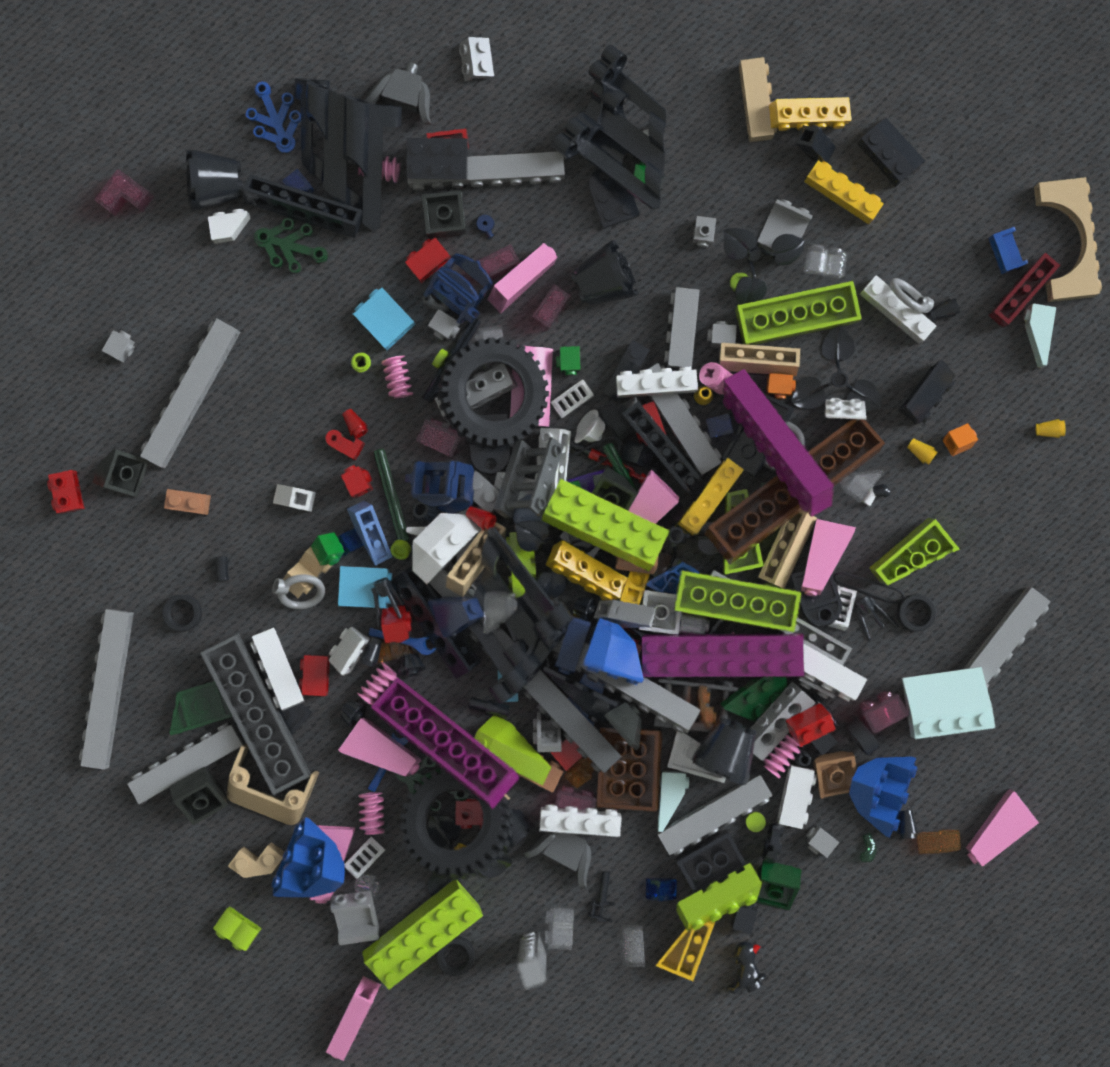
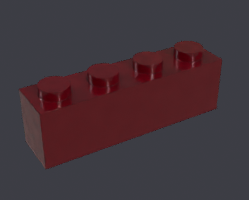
M1046 252L1039 256L988 316L1002 328L1009 325L1058 269L1060 264Z

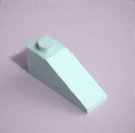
M1031 304L1024 310L1023 320H1026L1025 328L1037 366L1042 368L1047 366L1056 307Z
M661 770L658 832H663L683 798L685 789L689 788V777H686L685 772Z

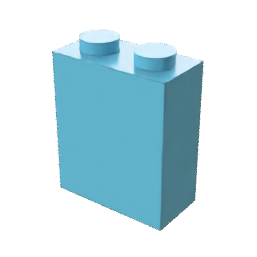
M383 288L375 289L369 295L370 299L367 302H361L354 309L356 312L353 315L386 350H389L416 324Z
M340 566L338 606L375 608L374 597L371 588H374L373 583L385 577H388V580H392L393 573H389V569ZM378 595L379 608H387L388 604H391L388 596L380 597Z

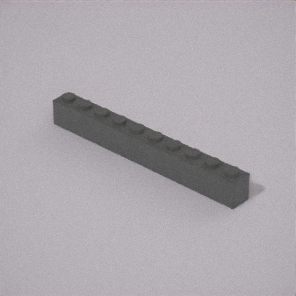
M486 614L485 624L505 650L514 644V641ZM469 626L468 629L471 632L468 635L477 643L479 640ZM541 670L524 686L523 694L529 700L533 698L538 703L536 705L537 709L543 715L547 713L551 717L549 720L556 729L560 727L565 732L563 736L570 744L575 742L579 747L577 751L584 759L587 756L592 761L590 765L597 773L600 771L605 773L622 757Z

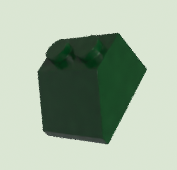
M762 861L757 873L762 884L756 903L790 910L800 889L801 869L790 865Z

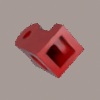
M337 430L329 431L325 437L329 446L354 460H357L365 445L364 442L357 438L354 443L349 441Z

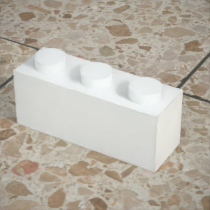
M793 764L788 766L777 817L779 824L800 829L803 828V824H807V805H811L813 796L810 793L811 786H815L817 778L813 769Z

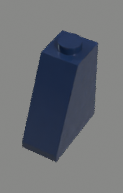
M444 596L428 602L444 638L460 633L485 616L477 598Z
M573 617L574 619L568 625L555 664V669L564 676L575 674L590 631V622Z

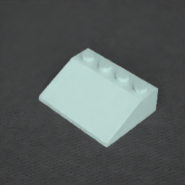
M982 667L902 678L910 736L912 738L920 739L995 728L992 705Z

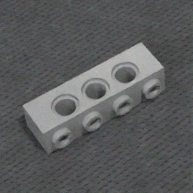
M794 682L784 690L750 728L757 732L753 754L762 761L789 733L785 720L811 708L816 703Z

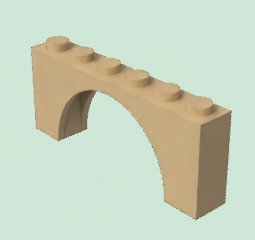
M1086 177L1038 183L1034 186L1036 206H1048L1065 213L1075 223L1081 238L1080 255L1072 270L1063 277L1046 282L1048 302L1090 298L1099 295L1102 284L1098 280L1099 262L1095 256L1097 244L1093 240L1095 226L1091 222L1092 204L1088 199L1090 186L1086 182Z

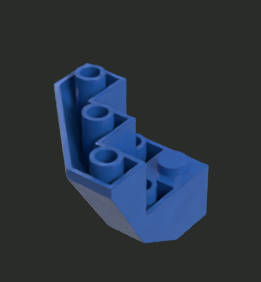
M600 618L583 665L587 666L586 670L598 673L599 670L605 671L608 677L618 679L621 676L627 678L626 682L638 685V682L642 683L644 678L636 643L619 624Z
M915 757L875 758L859 766L852 778L849 795L858 813L886 837L890 838L893 830L897 831L900 823L898 817L902 805L906 804L909 793L906 792L911 777H915L918 768L915 766Z
M307 817L300 823H297L294 828L293 835L283 854L278 871L272 880V896L317 897L335 892L344 884L345 864L336 843Z

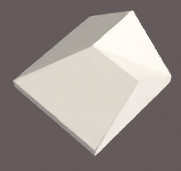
M644 590L642 605L654 607L657 611L652 626L641 627L639 630L678 635L681 611L673 610L676 594Z

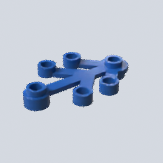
M259 82L255 86V93L259 98L263 99L270 117L258 113L254 108L247 109L246 117L250 121H257L275 128L278 135L266 132L262 126H256L253 133L258 139H266L276 143L279 151L289 153L295 147L293 134L298 123L301 122L300 112L297 110L290 112L289 118L291 121L286 132L282 125L290 106L294 103V97L291 93H284L281 98L283 103L277 114L270 98L271 88L269 84ZM262 86L266 87L264 92H260L259 88ZM286 97H291L290 102H285ZM255 112V116L249 117V113ZM294 114L299 115V118L297 120L292 119V116ZM258 130H263L261 135L256 134ZM283 140L289 141L287 145H282Z

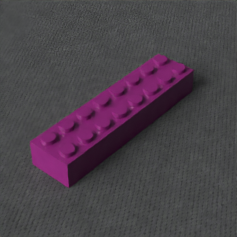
M745 369L724 379L723 403L725 407L733 412L736 422L742 424L747 437L754 440L757 450L760 453L763 452L766 456L768 465L775 468L780 481L787 484L789 493L793 497L796 496L801 509L804 512L807 511L810 517L830 507L832 505L833 484Z
M803 633L643 635V677L804 676Z
M398 677L371 706L377 716L492 809L519 779L513 768Z

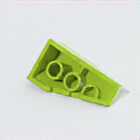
M493 715L478 729L474 738L517 773L543 785L552 767L527 742V739L515 729L516 727L512 723L497 715Z

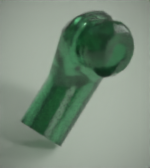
M871 832L862 836L866 845L865 852L860 854V859L863 863L872 862L877 852V845Z

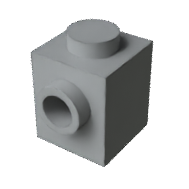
M696 217L692 243H697V246L707 248L708 245L713 244L716 218Z
M439 309L428 325L434 331L433 335L442 341L444 338L448 341L451 337L455 338L460 331L457 320Z
M717 321L716 324H713L711 329L707 331V341H710V347H721V343L735 344L737 325H728V322Z
M113 330L102 351L124 363L126 357L133 353L135 342L130 340L131 335L121 330L118 333Z
M818 825L816 828L812 827L806 835L808 837L806 841L810 844L808 848L816 855L820 852L826 858L839 844L834 837Z

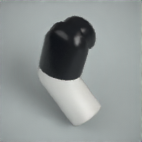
M885 484L872 486L862 502L871 506L875 497L882 496L886 498L890 495L891 491Z

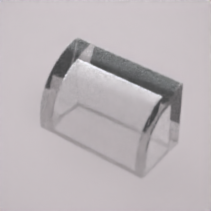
M642 923L618 924L621 965L645 967Z

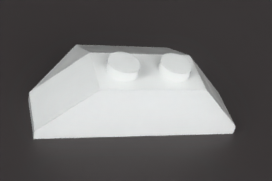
M441 513L413 540L412 571L428 584L482 529L471 521L466 514Z

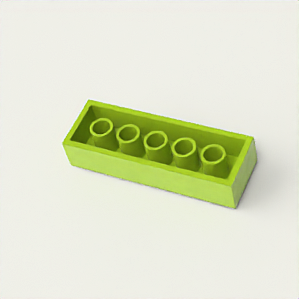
M854 281L741 304L735 308L742 344L756 345L831 329L837 326L855 324L862 319Z
M560 479L541 519L560 530L647 571H650L654 566L669 530L562 479Z
M680 571L673 610L794 632L801 592Z
M453 880L380 937L379 940L362 952L364 963L390 990L483 916L481 908L460 882Z

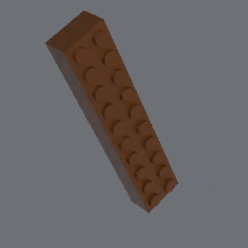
M852 419L808 453L834 487L880 452L885 442L865 419ZM775 476L707 528L705 535L731 565L801 512L802 509L796 496L793 497L789 493L787 484L781 482L778 476Z

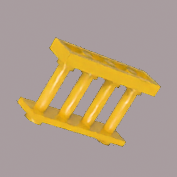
M729 458L723 461L707 482V487L699 498L693 501L677 524L691 535L697 534L744 469Z

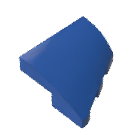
M682 561L649 580L646 585L656 592L676 594L680 571L698 574L700 572Z

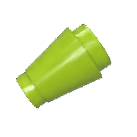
M357 353L352 357L351 365L355 371L364 372L369 369L371 360L367 354ZM362 361H365L366 363L364 367H360V363Z

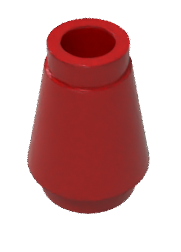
M348 409L342 414L350 435L354 436L355 439L361 438L368 432L367 424L352 409Z
M472 506L466 512V516L483 530L494 527L496 523V516H494L493 512Z

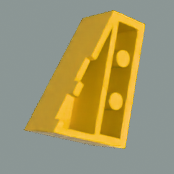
M709 921L704 923V926L698 930L691 929L687 931L685 928L656 966L693 981L715 922Z

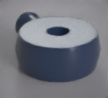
M481 215L476 221V227L480 232L486 233L488 239L494 237L492 233L494 220L489 215Z

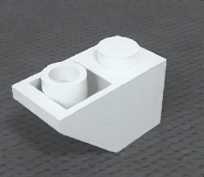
M235 209L229 214L224 212L214 213L213 216L208 217L211 240L215 244L234 241L251 219L250 214L244 211V209Z
M277 484L273 503L312 512L316 493Z

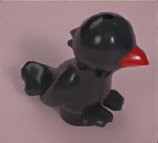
M742 941L736 946L733 959L736 960L735 964L740 962L741 967L738 971L736 982L726 987L727 992L736 994L740 989L746 988L748 993L762 986L760 981L766 977V974H759L754 961L756 953L761 946L753 945L748 941Z

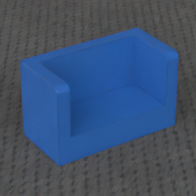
M1015 227L993 234L988 238L1001 274L1022 268L1028 264L1027 260L1022 261L1012 233L1016 231Z

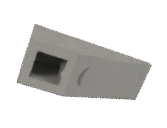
M601 600L598 603L594 619L599 621L601 618L619 624L622 628L651 627L657 609L617 600Z

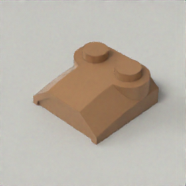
M839 751L818 756L814 760L813 766L816 771L820 798L849 793L852 778L857 770L853 752Z

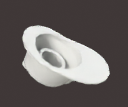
M591 410L582 418L577 427L575 443L583 439L588 442L602 439L605 423L600 418L597 410Z

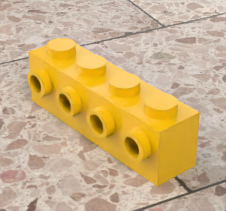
M849 98L776 99L769 104L771 128H778L779 131L789 130L790 128L801 130L803 125L810 127L816 125L822 129L827 127L841 129L851 121Z
M818 160L804 181L867 224L872 222L884 204L877 195H870L864 191L863 186L858 183L853 184L845 174L832 170L831 165L824 161L820 162Z
M564 540L553 545L546 566L550 567L553 572L564 575L570 582L578 583L586 591L600 596L602 600L619 599L628 579Z

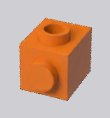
M775 373L767 375V395H775V399H786V396H790L792 392H795L796 380H793V375Z
M967 423L949 431L942 441L950 454L954 456L972 448L978 441L975 431Z

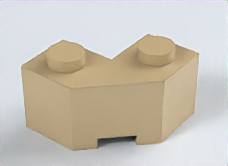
M310 547L306 550L300 561L287 572L283 580L300 574L312 575L318 578L322 573H327L332 565L320 566ZM307 582L295 583L290 586L289 591L299 598L303 593L307 595L314 588V585Z
M271 842L262 854L257 857L247 848L243 847L228 867L243 878L272 874L281 863L284 851Z

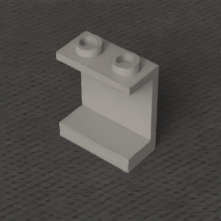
M777 199L756 245L763 247V249L769 252H773L772 243L782 234H793L802 238L808 223L812 219V215L804 208L799 207L797 209L791 206L792 203L787 200L781 199L780 201Z

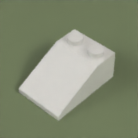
M354 627L345 628L339 637L342 639L338 646L334 645L329 652L331 656L329 662L342 675L348 674L353 670L360 659V654L371 640V638Z

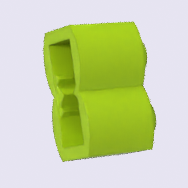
M230 906L225 910L213 928L218 937L224 940L226 938L232 942V946L239 951H246L261 931L257 924Z

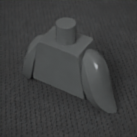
M408 62L405 71L395 69L393 73L385 74L364 99L370 104H377L382 100L384 103L401 106L403 109L415 113L419 111L422 123L424 125H431L430 91L428 86L422 81V77L416 75L418 65Z
M546 831L529 849L522 852L526 858L534 857L543 852L544 855L575 872L577 871L579 887L587 888L591 849L586 843V839L582 838L580 834Z

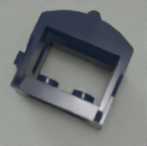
M455 253L444 267H440L435 272L423 296L427 297L432 293L459 315L456 321L458 324L466 320L472 323L480 314L476 309L493 286V282L478 260L474 261L465 255ZM454 264L484 287L479 294L476 293L469 281L459 273L451 270Z
M416 461L412 474H406L405 482H411L412 497L426 505L438 506L437 509L449 514L464 511L473 505V465L457 461ZM444 473H447L445 494H439L440 476L443 477ZM426 475L425 494H422L423 476ZM459 476H461V487H460V496H461V497H457L458 477H459Z

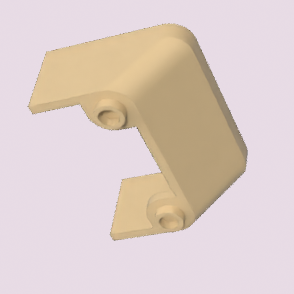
M247 743L242 745L229 775L226 792L229 801L288 825L298 823L303 815L319 772L315 771L311 774L305 792L294 789L286 794L284 800L247 786L250 774L242 767L249 747Z

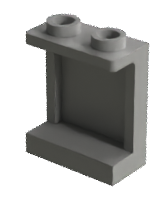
M371 890L331 896V912L334 913L338 927L339 945L379 940V923Z

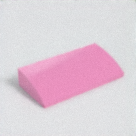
M525 346L524 350L527 353L531 351L534 354L532 358L534 361L537 359L540 361L541 364L538 367L540 370L544 369L546 373L543 375V379L548 380V386L545 387L546 391H549V397L545 399L548 405L547 408L543 409L545 414L543 418L539 419L540 423L538 426L549 427L553 349ZM512 369V374L518 387L511 390L510 417L519 410L524 398L523 383L514 369Z

